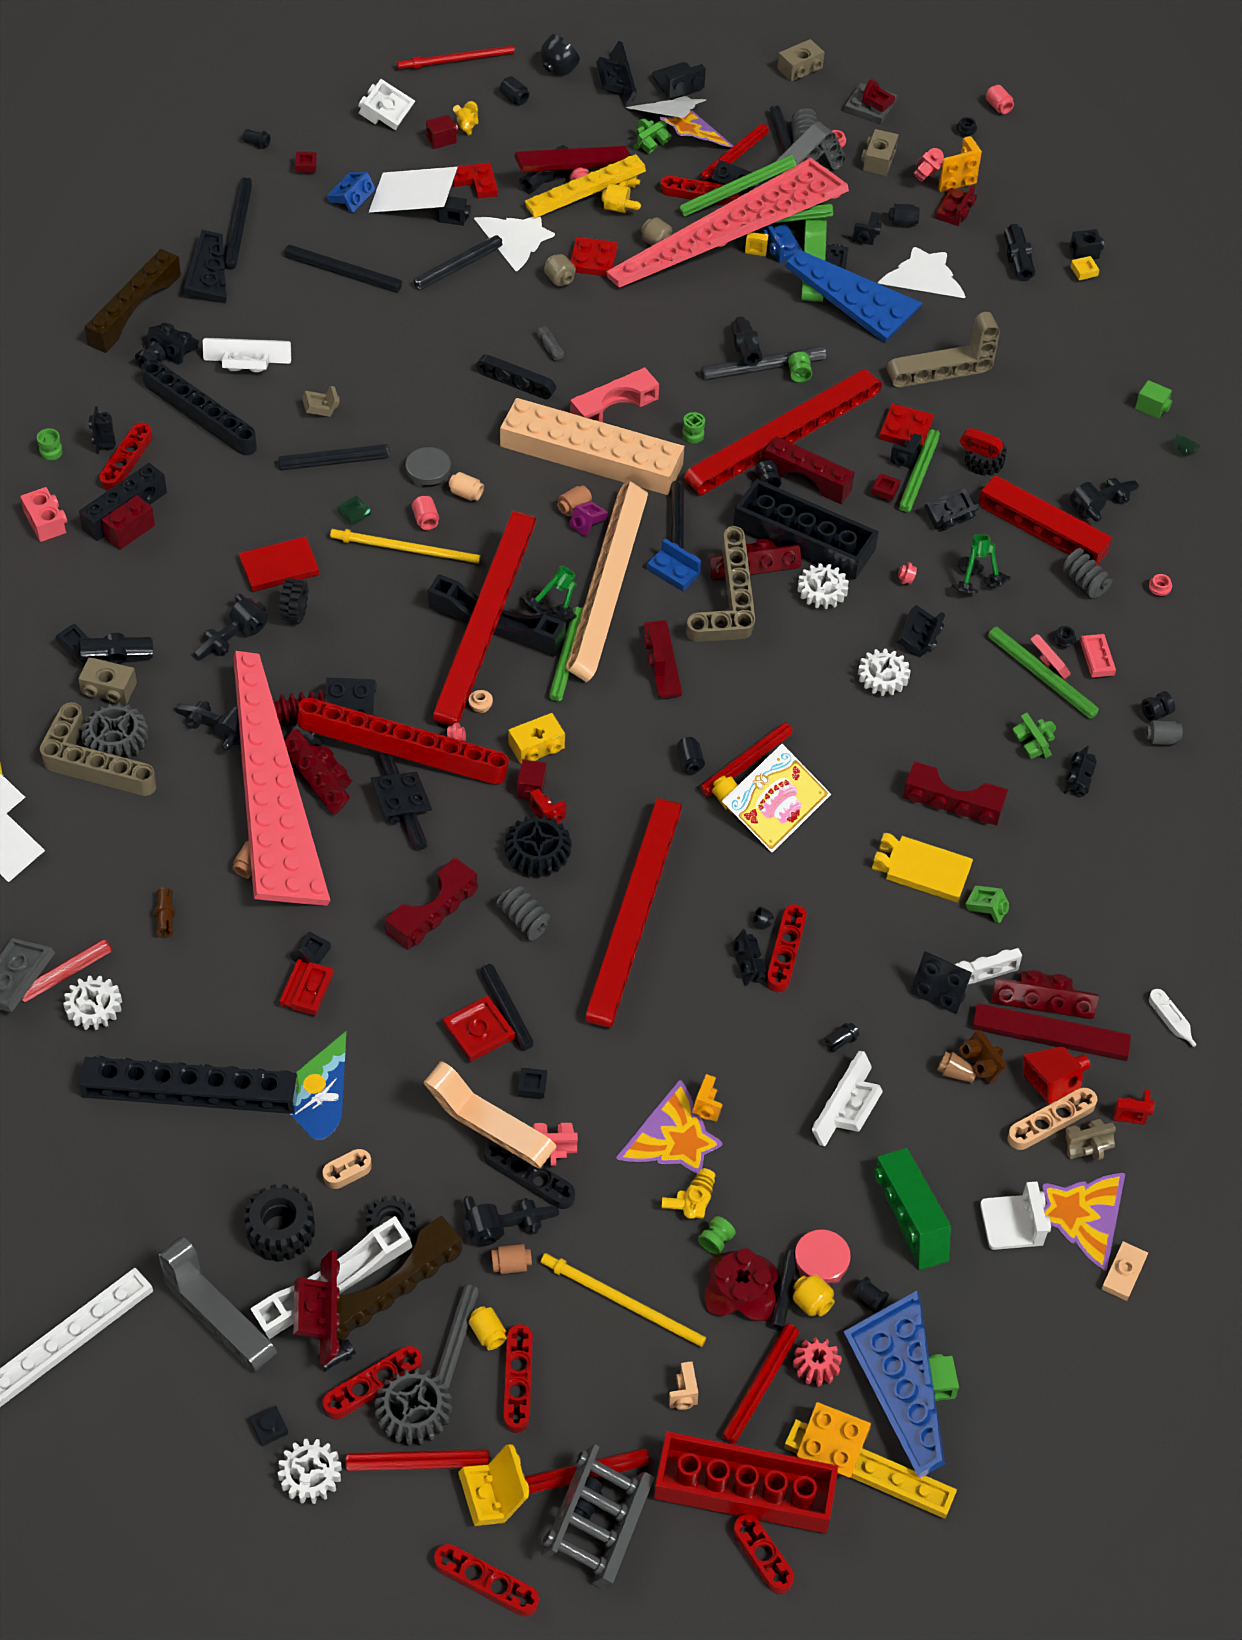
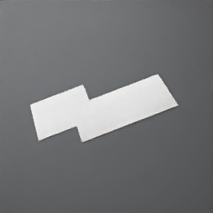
M0 774V874L9 882L45 850L7 815L25 796Z

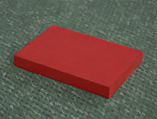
M306 536L239 553V559L252 592L282 585L287 578L301 580L320 575Z

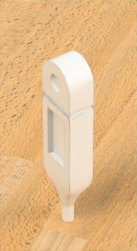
M1152 990L1149 996V1003L1153 1009L1156 1010L1157 1014L1175 1036L1189 1041L1195 1047L1197 1044L1192 1039L1190 1024L1174 1003L1169 1000V997L1163 990Z

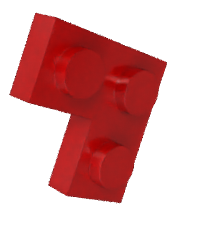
M491 163L456 166L457 170L452 182L453 187L474 185L477 199L498 196Z

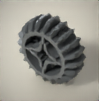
M109 702L107 708L100 706L98 712L92 710L91 716L85 717V723L82 724L81 738L82 742H84V747L127 759L131 758V754L138 756L139 749H144L145 742L148 739V726L143 714H140L137 708L132 709L129 704L122 707L120 702L117 706H112Z
M418 1367L415 1369L414 1374H409L408 1369L405 1368L404 1376L400 1377L399 1374L394 1372V1381L385 1379V1388H379V1398L375 1400V1407L377 1408L375 1417L380 1419L379 1427L381 1429L387 1428L386 1435L388 1438L396 1434L395 1439L398 1443L403 1438H406L409 1446L412 1444L413 1439H418V1443L422 1445L423 1437L427 1436L428 1439L433 1441V1431L442 1434V1424L448 1425V1415L452 1413V1406L450 1405L452 1397L447 1393V1385L440 1384L441 1378L439 1376L431 1379V1372L429 1370L424 1375H420ZM425 1392L434 1398L437 1403L436 1408L430 1406V1403L425 1401ZM418 1401V1407L415 1406V1408H411L409 1411V1406L412 1407V1404H417ZM391 1405L396 1406L397 1410L402 1412V1421L392 1414L390 1410Z

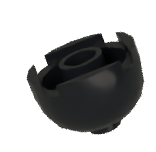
M551 34L542 45L541 59L546 71L565 75L570 73L580 63V57L570 44L566 46L562 43L564 39L556 34Z

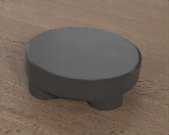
M422 447L414 450L407 457L406 473L413 480L415 486L423 487L424 485L444 484L448 481V476L451 472V461L443 450L435 447Z

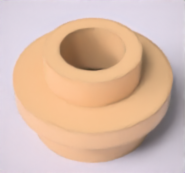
M485 690L474 691L469 696V705L475 712L484 713L492 706V695Z

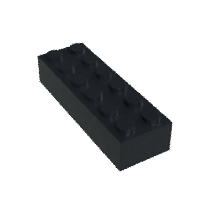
M756 479L735 507L733 526H737L743 531L761 539H768L780 547L799 545L801 556L816 563H821L825 567L831 564L832 570L838 567L839 573H845L846 576L853 579L857 578L876 550L879 531L759 479Z

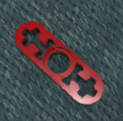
M748 1514L740 1516L734 1525L735 1539L768 1588L776 1594L788 1592L793 1585V1570L759 1520ZM744 1524L747 1528L751 1526L753 1527L752 1536L755 1539V1542L752 1546H749L752 1543V1538L749 1535V1533H741L742 1525ZM760 1547H766L771 1551L772 1557L767 1561H761L756 1557L755 1551ZM775 1562H778L775 1566L777 1573L780 1576L786 1575L785 1584H782L781 1581L774 1582L776 1574L772 1566Z

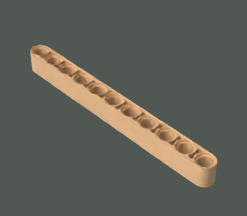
M627 480L618 492L566 664L567 671L585 682H588L597 670L648 496L647 491L630 480Z

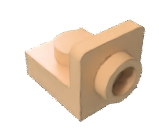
M693 1362L681 1363V1373L676 1374L678 1391L669 1393V1407L686 1410L693 1407V1405H698V1388Z

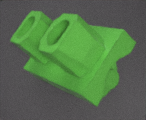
M646 119L639 120L637 122L638 128L635 130L638 135V142L633 147L636 150L642 148L646 153L650 154L658 145L654 139H657L661 145L666 144L671 138V134L666 129L668 123L663 120L656 124L652 120L649 122Z
M1028 713L1021 715L1023 722L1015 726L1013 732L1019 742L1030 736L1033 740L1024 745V749L1030 759L1042 754L1045 758L1052 756L1048 749L1049 744L1045 738L1049 741L1055 739L1053 733L1056 730V725L1052 721L1044 722L1043 719L1037 721L1039 726L1037 728Z

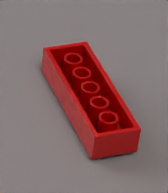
M666 1431L654 1499L736 1516L748 1514L760 1521L827 1534L839 1466Z

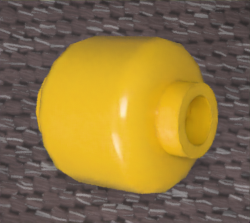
M802 1276L794 1284L793 1301L807 1315H818L821 1317L833 1306L835 1302L833 1299L834 1290L820 1276Z

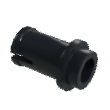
M245 129L243 141L259 144L260 147L264 148L269 146L271 136L266 131L257 132Z
M844 1023L840 1030L825 1038V1043L830 1042L827 1044V1047L832 1052H836L837 1049L850 1041L855 1042L860 1034L853 1023Z
M348 1339L345 1341L339 1340L340 1346L337 1356L327 1365H322L326 1372L347 1358L351 1360L352 1356L356 1354Z

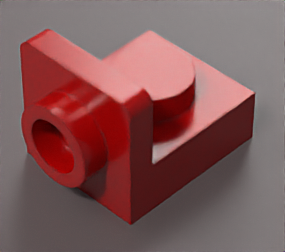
M539 788L530 792V808L538 818H543L546 815L549 821L555 818L557 824L566 818V803L564 801L552 805L549 797L544 796Z
M1150 1089L1144 1090L1141 1101L1133 1098H1118L1113 1112V1121L1145 1125L1148 1115H1153L1155 1102L1154 1099H1150Z

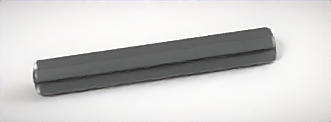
M465 1285L436 1373V1376L441 1378L440 1384H446L448 1388L466 1335L468 1322L477 1300L478 1288L476 1286Z

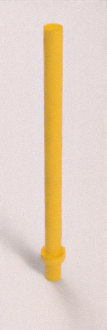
M332 529L330 538L343 540L344 543L351 541L479 564L481 555L353 533L349 529H345V531Z
M547 1253L543 1255L541 1263L553 1269L555 1274L565 1275L699 1347L704 1345L706 1341L705 1336L566 1264V1260L562 1258L558 1260Z

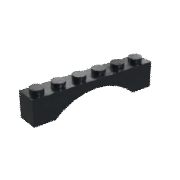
M438 574L427 591L429 608L469 623L479 597L469 591L459 581ZM503 609L494 633L556 656L565 641L566 624L564 621L546 614L524 615Z

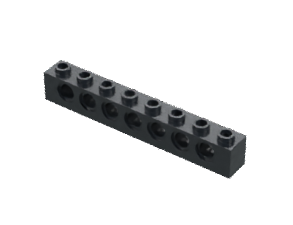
M104 1056L84 1058L79 1087L82 1098L295 1114L299 1082L297 1073H292L288 1070L278 1072L266 1071L261 1068L239 1069L235 1066L213 1067L209 1064L187 1065L182 1062L162 1063L156 1060L136 1061L130 1058L110 1059ZM165 1079L168 1080V1081L163 1082V1083L159 1082V1081L165 1080ZM214 1084H221L220 1086H217V1087H213V1086H212V1085H214ZM241 1086H248L247 1088H244V1089H240V1088H239V1087H241ZM267 1088H275V1089H273V1090H271V1091H266V1090H265V1089H267Z

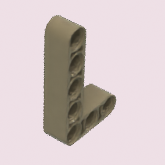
M982 312L974 319L970 344L968 346L895 358L888 362L886 370L895 387H905L987 372L994 364L1000 329L990 312Z
M737 526L728 527L724 532L722 541L730 611L699 612L690 615L686 626V636L693 642L746 639L753 633L755 613L745 535L743 530ZM729 539H735L737 542H730ZM731 560H738L740 563H733ZM738 580L743 584H736L734 581ZM742 601L746 605H739L736 602ZM745 622L749 626L744 627L741 626L739 623ZM716 624H722L725 628H719ZM698 625L702 629L697 630L694 629L692 626Z
M70 702L60 708L40 745L41 757L46 770L142 796L151 795L155 792L157 784L154 769L151 765L76 745L82 733V724H84L81 707L77 703Z

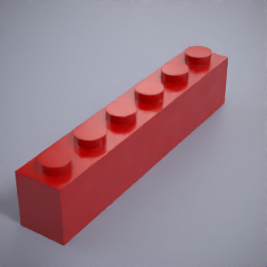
M995 475L981 490L979 504L982 509L1068 555L1076 549L1082 548L1084 550L1083 555L1088 554L1090 556L1089 560H1095V566H1097L1109 552L1112 541L1111 536L1028 493L1026 490L1013 485L1007 480Z

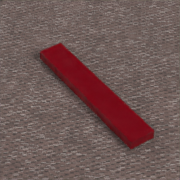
M626 146L518 151L515 153L514 158L521 172L606 167L631 155Z
M980 1003L976 1005L972 1027L974 1030L1056 1047H1065L1066 1049L1124 1061L1128 1059L1131 1034Z

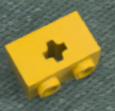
M553 713L509 729L508 744L520 764H522V759L536 761L541 757L564 749L565 733Z

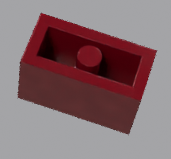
M138 495L101 519L105 538L119 550L155 526L152 507Z

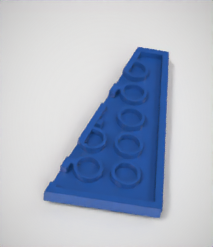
M798 250L785 264L787 269L883 343H886L923 304L801 250Z
M915 1291L849 1328L844 1333L915 1472L921 1478L945 1465L921 1299L918 1291Z

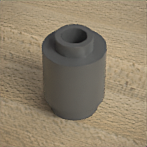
M1151 720L1150 725H1146L1145 737L1150 740V744L1174 745L1182 740L1183 730L1181 723L1170 720Z

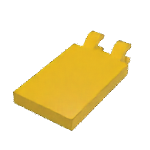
M889 833L883 834L879 850L891 853L889 858L882 852H876L872 866L873 870L888 873L887 880L958 903L973 859L902 836L901 840L898 841Z

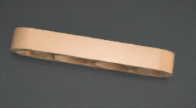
M1089 1088L1077 1089L1013 1124L1008 1133L1009 1145L1017 1150L1027 1149L1094 1111L1097 1103L1095 1092ZM1080 1098H1082V1100L1084 1101L1088 1099L1089 1104H1087L1086 1102H1082L1081 1104H1079ZM1065 1108L1070 1112V1116L1062 1118L1056 1113V1110ZM1044 1120L1048 1123L1049 1127L1047 1129H1039L1036 1127L1035 1121ZM1016 1133L1019 1135L1026 1133L1025 1139L1023 1140L1021 1137L1016 1138Z

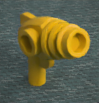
M468 101L464 108L456 105L453 107V111L457 115L459 128L469 136L472 133L473 127L478 124V107L475 102Z
M702 1168L696 1174L686 1192L679 1191L677 1198L662 1197V1208L683 1210L684 1215L688 1219H703L705 1209L711 1199L713 1184L715 1183V1173L709 1169Z

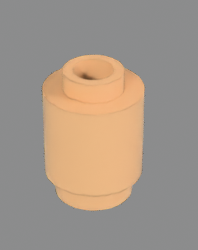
M458 472L456 475H452L449 481L451 493L470 501H478L482 496L484 484L474 477Z

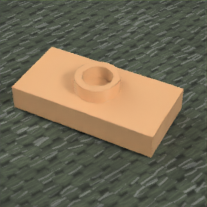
M1123 1241L1101 1290L1127 1301L1148 1252Z

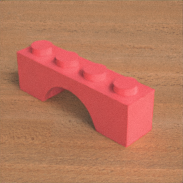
M642 368L571 399L570 413L603 422V412L612 404L626 402L642 407L658 400L659 383L646 368Z

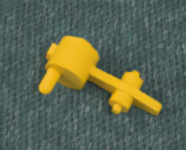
M636 175L617 184L609 183L607 189H604L602 193L604 209L620 213H626L627 208L639 210L641 204L630 200V187L635 188L636 185H640L641 180H638V176Z

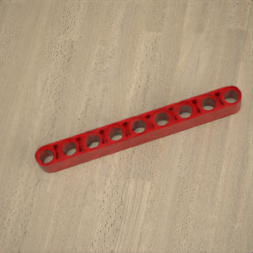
M305 698L299 702L297 724L303 730L491 784H501L506 780L509 758L502 752L314 698Z

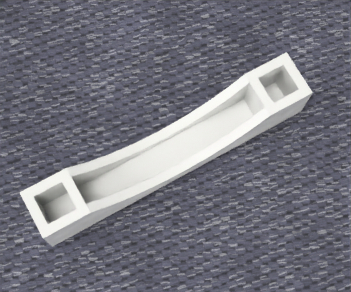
M396 1216L372 1230L356 1246L337 1259L340 1262V1270L337 1276V1287L340 1289V1294L412 1248L411 1240ZM321 1270L307 1279L321 1281ZM294 1285L272 1294L251 1308L268 1339L294 1324Z

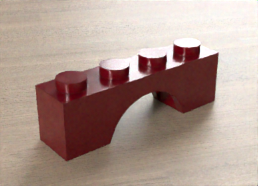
M777 436L765 449L764 461H774L778 474L781 477L788 472L802 473L815 482L821 496L839 504H842L852 491L855 472Z
M914 761L905 784L903 798L923 803L936 809L956 813L962 817L979 820L985 824L997 826L1005 805L1008 789L984 782L977 789L958 791L943 783L939 777L938 768Z
M456 857L438 872V887L441 892L435 900L422 906L401 904L385 919L386 934L406 950L420 944L431 929H436L449 913H454L462 901L467 897H472L477 891V873Z

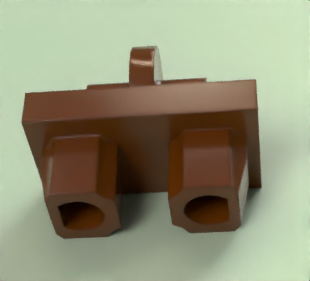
M981 1030L975 1031L971 1038L965 1041L959 1048L963 1058H970L975 1064L973 1066L974 1072L978 1078H985L989 1084L995 1083L998 1075L1007 1067V1064L1001 1058L1004 1053L1003 1049L1000 1046L993 1047Z

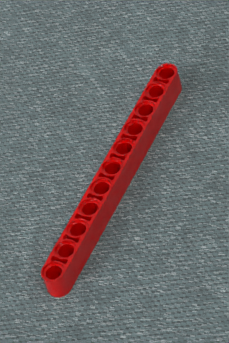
M863 369L692 466L686 472L684 480L698 494L704 495L763 461L765 449L776 436L793 444L876 396L882 388V382L867 369Z
M512 511L436 705L433 722L453 726L454 723H459L533 533L536 522L535 516Z
M661 798L656 800L586 1014V1022L608 1028L613 1026L680 818L682 803Z

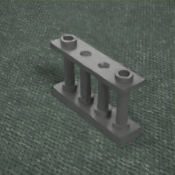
M594 1444L586 1450H581L575 1460L576 1471L552 1529L550 1528L543 1538L542 1545L545 1547L541 1556L548 1558L557 1553L558 1550L592 1568L593 1573H595L592 1584L603 1589L613 1584L654 1477L643 1472L636 1477L627 1478L595 1460L600 1447ZM592 1471L623 1488L624 1493L627 1494L624 1503L619 1505L584 1486L589 1472ZM579 1497L614 1515L616 1523L613 1530L608 1531L575 1513L574 1509ZM570 1523L604 1542L603 1545L606 1548L603 1556L598 1558L563 1539L568 1524Z

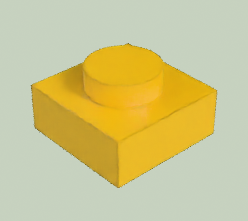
M748 233L745 253L766 256L768 235Z
M1091 256L1071 261L1070 267L1078 280L1098 276L1099 268Z

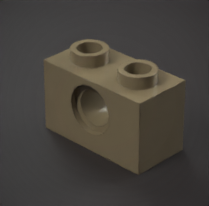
M809 39L779 52L777 69L790 81H794L822 69L825 52Z
M875 129L873 136L868 137L867 150L864 149L862 153L863 171L887 176L897 150L899 134Z
M90 657L78 678L81 694L126 705L137 684L133 667Z

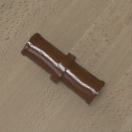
M161 887L157 890V907L154 910V915L157 918L156 933L161 937L163 930L164 938L170 937L173 934V917L175 916V908L172 906L173 890L169 888L168 895H166L167 887Z

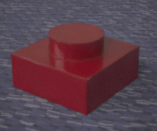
M296 152L295 172H316L317 152Z
M880 473L872 487L871 495L893 501L900 487L901 480Z

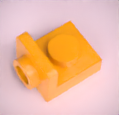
M706 1074L692 1113L699 1115L703 1119L716 1122L719 1118L722 1104L714 1101L718 1090L713 1088L716 1077Z

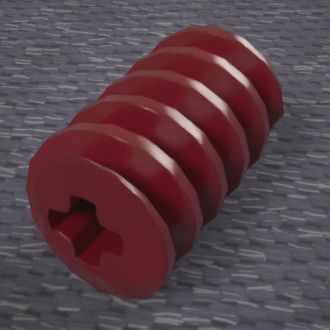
M319 690L317 697L314 696L312 691H309L307 698L324 701L322 690ZM299 692L298 699H295L293 693H290L288 700L285 699L283 694H280L278 701L275 700V710L280 725L283 718L286 719L288 724H291L293 717L297 720L299 702L305 699L303 692Z

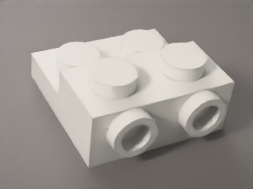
M380 79L377 85H371L367 92L369 96H363L358 107L361 108L359 114L374 124L380 120L396 130L413 107L415 100Z

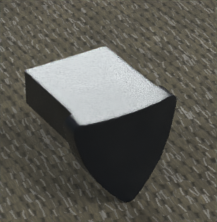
M308 932L300 944L291 952L290 958L295 963H297L298 959H301L304 963L312 962L319 964L331 949V943Z

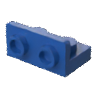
M349 172L326 197L329 203H345L349 212H355L375 191V187L368 172Z
M770 224L761 230V234L768 235L770 252L779 263L788 261L798 250L803 251L786 224L772 227Z
M667 539L662 541L661 550L647 563V570L681 591L687 589L700 576L701 560Z

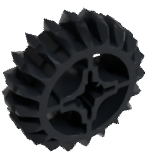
M535 814L533 819L525 816L524 822L517 820L515 826H510L509 833H506L504 851L513 869L519 867L520 874L528 871L529 877L533 873H538V876L541 878L545 872L551 876L552 870L559 872L561 865L566 866L567 858L571 855L572 841L563 823L557 824L555 818L549 821L546 815L543 818H538Z

